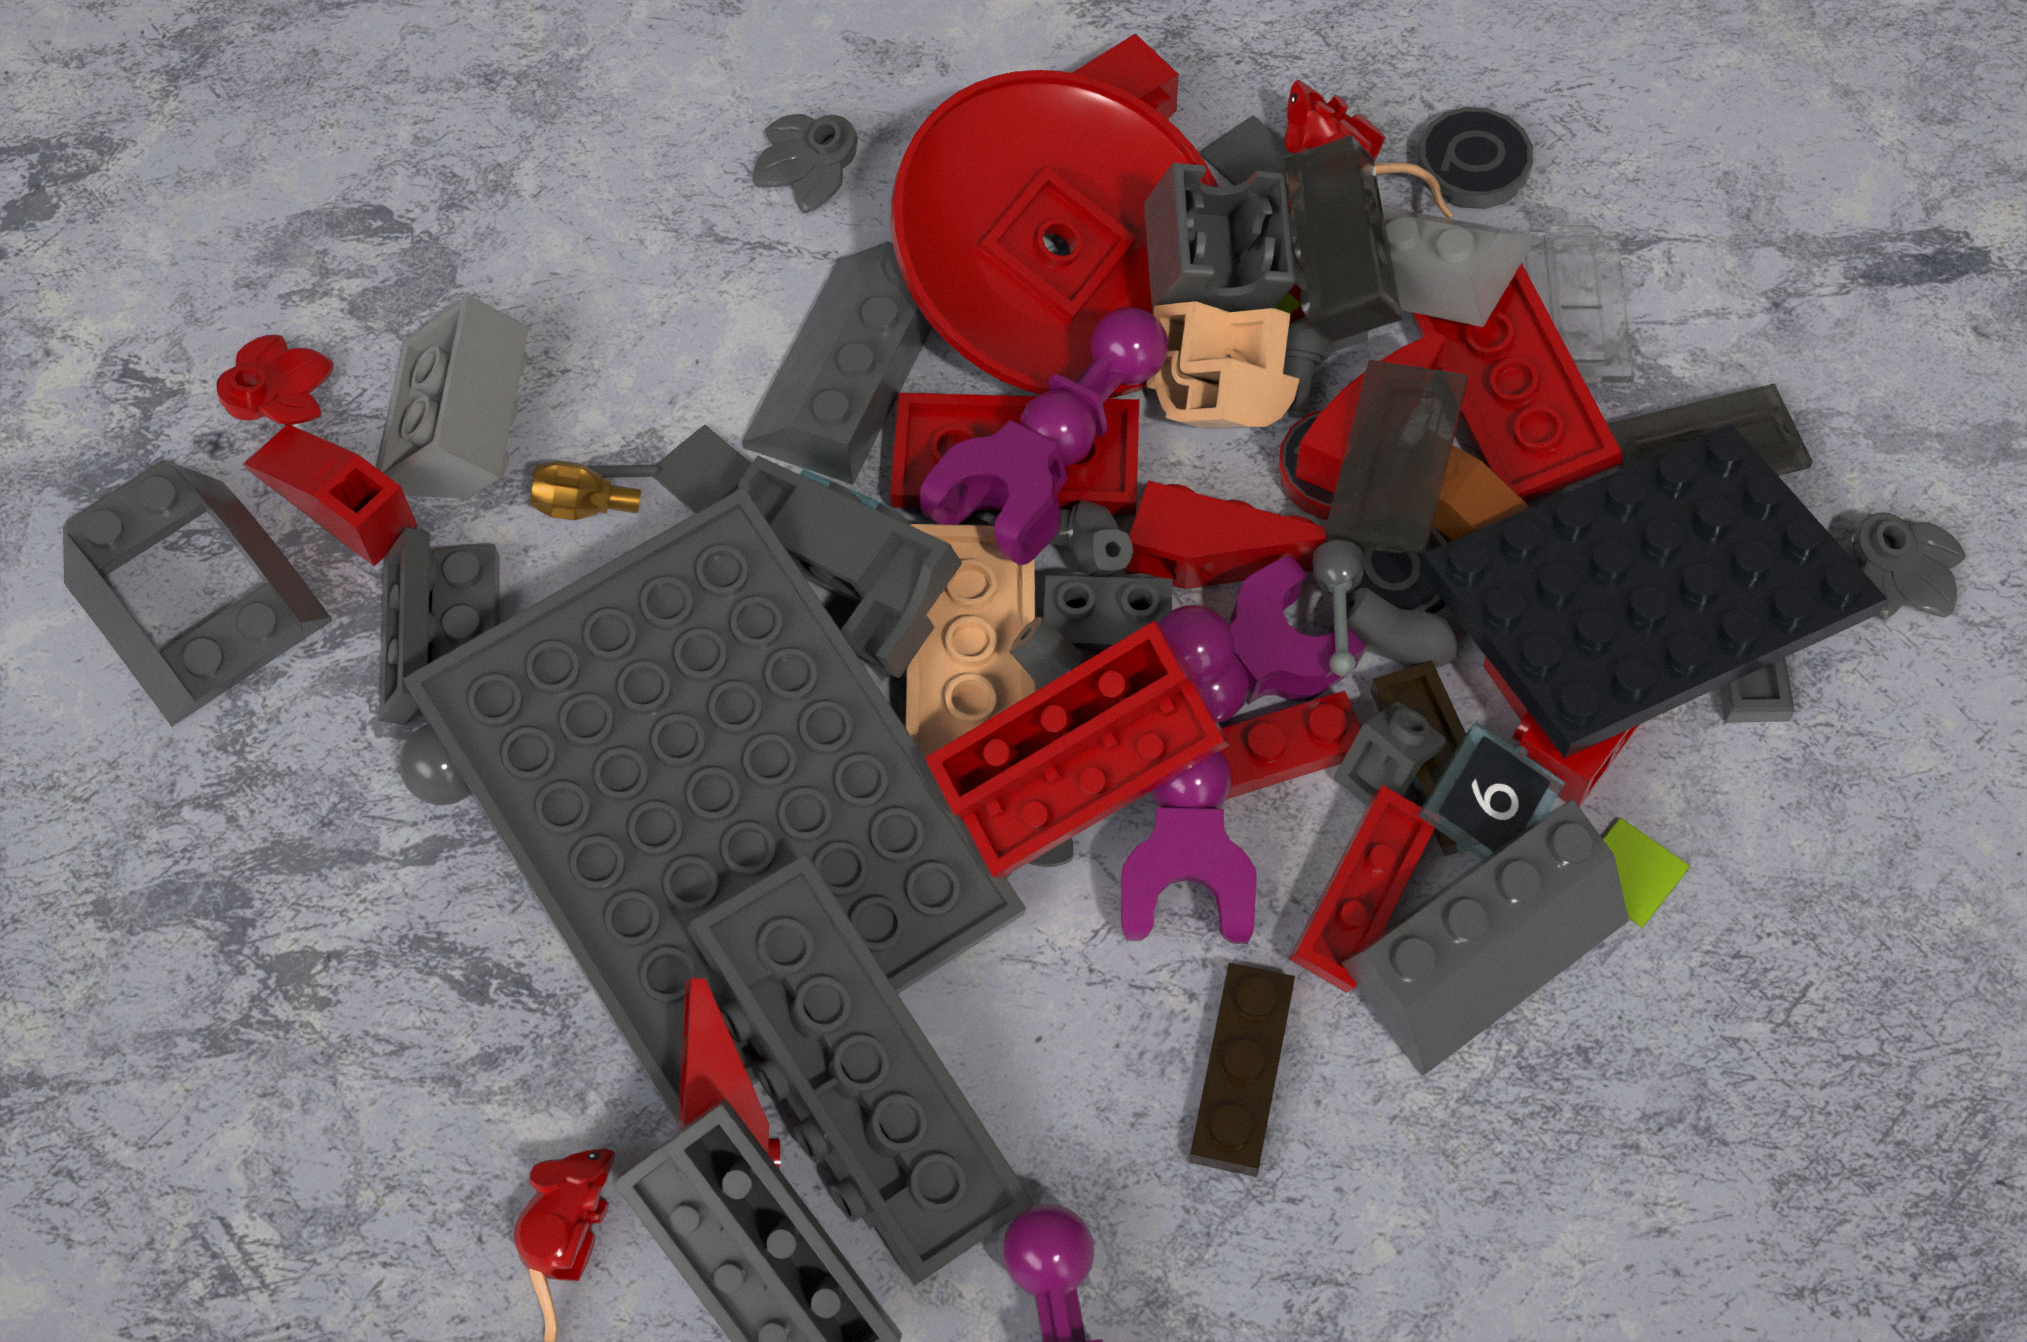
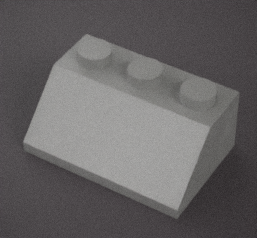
M1336 203L1310 246L1325 294L1484 327L1534 241L1531 233L1375 204Z
M470 295L463 298L403 342L377 469L399 484L405 496L467 499L486 486L498 482L508 466L509 454L506 451L510 427L518 413V403L515 401L519 378L524 372L528 360V355L524 350L529 327Z

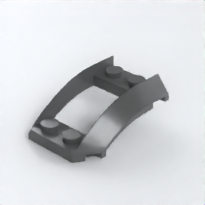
M160 461L68 519L63 527L65 586L89 615L171 727L332 621L331 616L288 559L233 492L223 482L177 464ZM205 512H208L265 584L159 652L103 577Z

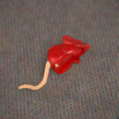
M1300 80L1293 82L1288 99V125L1284 138L1285 147L1288 152L1299 155L1307 150L1317 168L1331 179L1345 180L1357 178L1361 175L1390 173L1412 174L1430 186L1433 199L1439 210L1447 218L1452 217V212L1448 209L1442 198L1439 182L1427 170L1411 163H1374L1386 139L1375 125L1360 114H1355L1352 117L1347 114L1348 105L1340 96L1334 95L1326 103L1320 93Z
M612 1149L586 1150L571 1154L563 1159L541 1161L534 1165L530 1171L529 1184L536 1189L537 1193L519 1214L514 1230V1240L519 1258L529 1271L531 1282L545 1319L543 1342H555L558 1332L556 1310L547 1279L562 1281L580 1280L596 1240L595 1235L590 1232L593 1223H602L609 1207V1202L599 1199L614 1161L615 1152Z

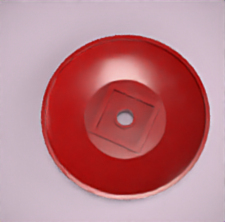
M1053 70L1015 71L995 75L958 91L941 103L914 134L901 159L894 181L890 213L892 242L897 263L908 290L923 315L940 336L960 355L984 372L1025 391L1042 394L1050 390L1048 380L1053 374L1061 375L1075 382L1092 363L1091 337L1096 325L1105 315L1123 307L1140 308L1153 315L1144 202L1171 164L1180 163L1205 166L1206 173L1200 182L1212 187L1219 186L1203 158L1182 132L1161 113L1134 95L1104 81L1080 74ZM1055 234L1062 237L1070 248V254L1059 256L1050 252L1044 244L1043 236ZM1147 381L1137 385L1120 384L1108 398H1115L1147 388Z

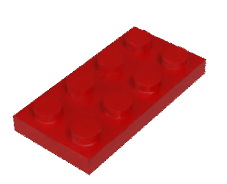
M1522 263L1484 327L1411 312L1412 320L1421 338L1433 332L1446 336L1438 373L1483 463L1525 502L1622 464V451Z
M899 392L890 492L892 508L921 509L920 491L927 475L953 445L972 438L988 437L996 434L1009 420L1020 424V416L1026 405L1037 396ZM1107 399L1103 403L1108 431L1102 437L1095 435V441L1089 453L1075 464L1065 467L1068 481L1058 492L1057 501L1061 509H1073L1075 504H1079L1081 500L1107 507L1112 515H1136L1140 399ZM990 507L980 511H1002V509Z

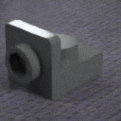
M1395 702L1363 724L1333 778L1365 805L1369 804L1374 792L1382 785L1404 796L1422 764L1441 751L1446 743V739L1432 728L1421 714L1407 708L1400 702Z

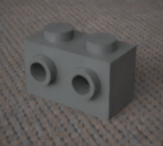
M1068 572L1062 576L1045 575L1044 620L1080 650L1085 661L1152 621L1158 623L1161 618L1172 611V579L1155 578L1152 575L1143 573L1130 574L1126 577H1092L1085 572Z

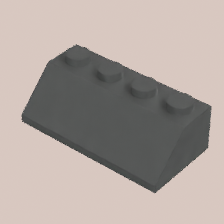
M884 242L837 261L742 441L744 449L852 485L854 484L898 397V393L901 391L932 329V325L915 303L905 284L892 242Z
M1574 799L1544 814L1341 964L1353 978L1356 985L1421 1075H1424L1629 921L1614 854Z

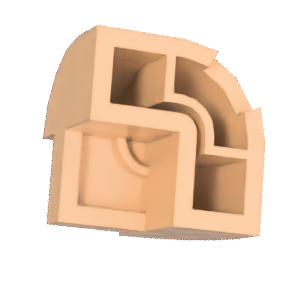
M1196 301L1154 306L1153 315L1161 322L1167 334L1168 353L1160 371L1147 381V387L1156 390L1161 407L1167 413L1165 418L1205 429L1267 427L1284 416L1294 401L1300 380L1299 378L1283 374L1290 313L1275 308L1228 312Z

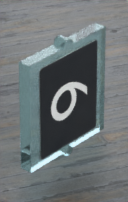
M1475 722L1469 728L1418 816L1457 843L1456 848L1460 853L1469 851L1483 860L1548 813L1564 787L1565 782L1527 757V750L1523 746L1514 748L1487 728Z

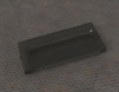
M1369 360L1324 532L1326 537L1350 541L1362 548L1396 554L1405 551L1418 554L1426 552L1468 384V375L1426 369L1420 366L1413 367Z
M1775 383L1607 423L1622 451V464L1617 466L1618 470L1730 423L1735 426L1778 476L1809 469L1813 463Z

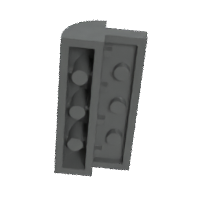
M726 1098L691 1120L674 1136L621 1174L613 1182V1185L731 1342H900L902 1332Z

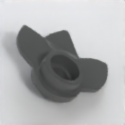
M792 114L776 120L765 129V134L772 146L765 149L758 158L754 168L753 182L757 187H778L794 184L796 198L802 211L809 213L828 201L841 187L843 168L848 166L855 157L858 138L854 127L846 118L838 115H827L815 120L804 114ZM834 137L831 142L823 144L829 138Z
M1884 512L1873 514L1860 523L1853 540V552L1864 573L1888 598L1881 613L1877 615L1881 620H1886L1894 615L1904 601L1926 613L1946 618L1953 613L1957 600V587L1953 573L1949 569L1961 563L1966 557L1962 546L1954 536L1932 523L1920 522L1908 525L1900 517ZM1883 536L1889 541L1892 548L1884 542Z

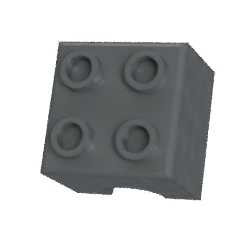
M1172 163L1144 202L1152 311L1156 305L1193 301L1228 312L1274 308L1295 284L1286 173L1254 171L1249 179L1240 184L1229 187H1212L1200 182L1206 173L1205 166Z

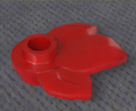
M281 335L261 336L245 344L236 355V367L228 369L219 377L217 381V397L225 407V410L231 416L240 420H257L266 416L278 424L285 425L309 422L321 417L320 406L309 393L327 380L334 370V363L330 358L313 349L293 348L288 350L287 343Z

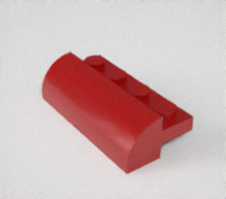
M1152 621L926 756L925 760L954 816L963 819L992 877L1002 879L1230 744L1202 695L1203 689L1181 653L1163 628L1157 622Z

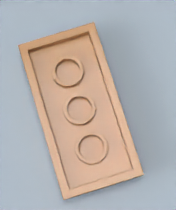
M909 524L951 544L962 562L960 568L927 613L935 628L907 667L906 730L925 757L1035 692V681L1009 652L1020 631L1035 619V560L1026 565H1019L1001 556L994 534L995 526Z

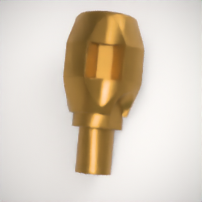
M558 460L535 466L530 506L550 517L573 521L595 516L598 513L607 514V509L638 514L641 490L611 485L612 480L603 479L602 475L583 464Z

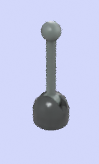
M1333 540L1323 543L1313 553L1314 578L1321 590L1333 595L1335 653L1331 656L1329 665L1332 672L1338 676H1347L1355 668V658L1348 652L1346 594L1354 591L1361 584L1364 573L1362 550L1356 544L1345 540Z

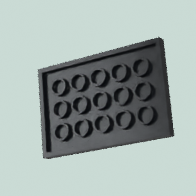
M1732 423L1422 554L1419 566L1420 572L1564 759L1881 613L1888 599Z

